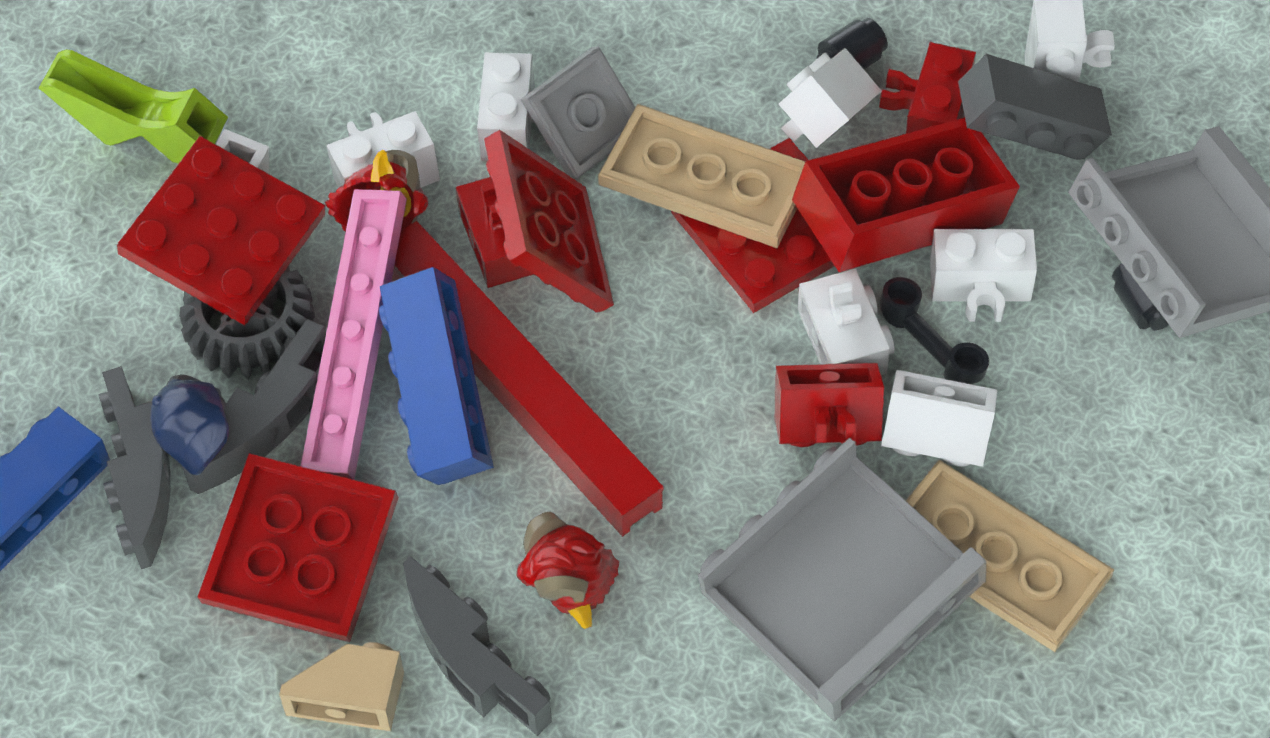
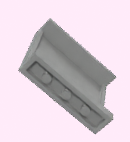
M1220 126L1205 129L1191 151L1108 172H1103L1093 157L1086 159L1068 193L1179 338L1270 311V188Z
M851 438L838 449L831 447L826 450L816 461L814 470L801 482L796 480L787 485L779 494L776 501L777 504L764 516L758 514L747 521L739 532V538L725 551L718 549L704 561L700 569L701 572L698 574L702 594L833 721H836L986 582V560L972 547L963 553L856 456V443Z

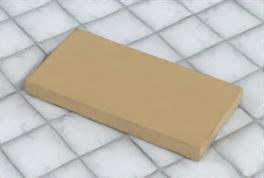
M637 104L598 174V182L600 186L778 248L797 210L792 197L805 161Z
M941 460L937 461L906 500L963 553L972 547L986 560V582L969 597L1054 652L1057 651L1113 576V568Z

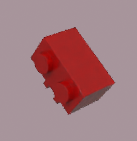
M930 42L918 80L910 78L901 71L888 70L886 88L897 89L899 92L882 89L879 108L891 111L908 109L906 133L962 118L964 110L958 81L975 65L976 52Z
M487 177L455 187L459 215L487 288L534 275L522 267L515 266L505 253L503 244L506 239L502 220L495 209L497 197L492 178Z
M877 363L776 366L774 420L779 444L809 447L816 443L840 442L843 444L851 438L856 443V446L870 441H882L884 384Z

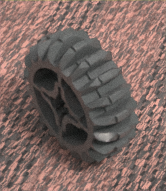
M288 266L246 325L222 313L220 318L221 325L217 330H214L209 325L216 309L184 292V306L180 307L179 312L180 321L183 326L181 331L184 341L188 342L191 353L197 360L203 359L205 366L210 371L221 366L223 374L228 379L237 368H241L242 375L248 380L252 374V368L261 367L262 372H270V363L273 361L278 362L285 350L284 343L288 337L294 338L306 319L314 321L315 312L311 304L313 301L311 291L304 284L303 277L299 274L298 270L290 271ZM277 298L285 304L284 311L279 319L272 314L274 310L272 304Z

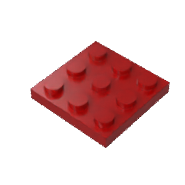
M500 129L484 139L488 155L486 167L494 183L497 197L495 209L502 220L506 239L503 245L509 260L515 266L522 267L539 277L545 284L552 285L567 294L574 302H580L595 312H602L613 306L614 302L586 187Z
M199 136L118 242L117 252L118 255L239 323L246 325L323 219L326 205Z
M790 138L770 148V150L793 158L808 161V158ZM798 208L778 248L671 211V214L753 313L799 287L800 283L808 282L834 267L833 262Z
M249 453L201 585L198 599L202 604L350 642L399 498L396 490Z

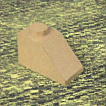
M368 642L363 646L352 644L342 646L281 685L279 696L286 716L391 731L404 677L400 651H393L389 646L376 642Z

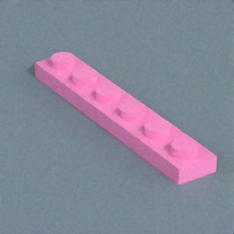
M354 189L301 467L352 480L355 479L383 329L379 314V307L383 304L380 286L390 283L392 280L407 200L401 191Z

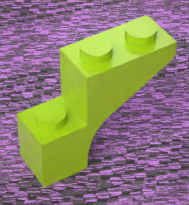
M68 49L58 52L39 86L43 93L104 144L112 146L142 136L169 160L178 164L199 136L215 144L228 119L226 114L196 88L179 92L153 89Z

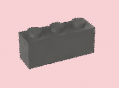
M985 54L958 81L966 126L969 129L1076 160L1085 159L1112 135L1100 88L989 54Z

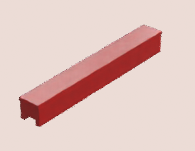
M418 221L401 230L391 282L432 267L455 280L474 374L623 537L630 532V526L651 511L655 514L663 508L662 491L664 486Z

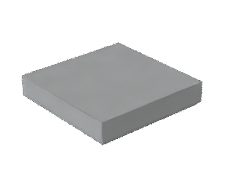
M599 46L591 47L520 99L564 172L573 179H578L611 153L635 109L634 104Z

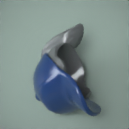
M180 374L172 376L166 386L153 397L150 413L151 429L157 443L165 452L176 459L192 475H200L227 442L229 424L224 413L226 404L221 396V391L215 388L213 384L202 382L192 376Z

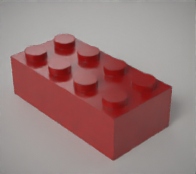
M964 117L805 161L792 201L838 272H843L930 246L933 241L934 229H987L1001 225L1020 186L983 133L967 128Z

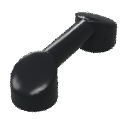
M895 277L888 280L883 287L880 298V309L888 323L896 328H905L945 368L943 375L946 380L966 384H974L981 381L985 377L989 366L987 352L982 347L968 342L957 344L952 348L917 313L922 299V291L919 285L905 277Z

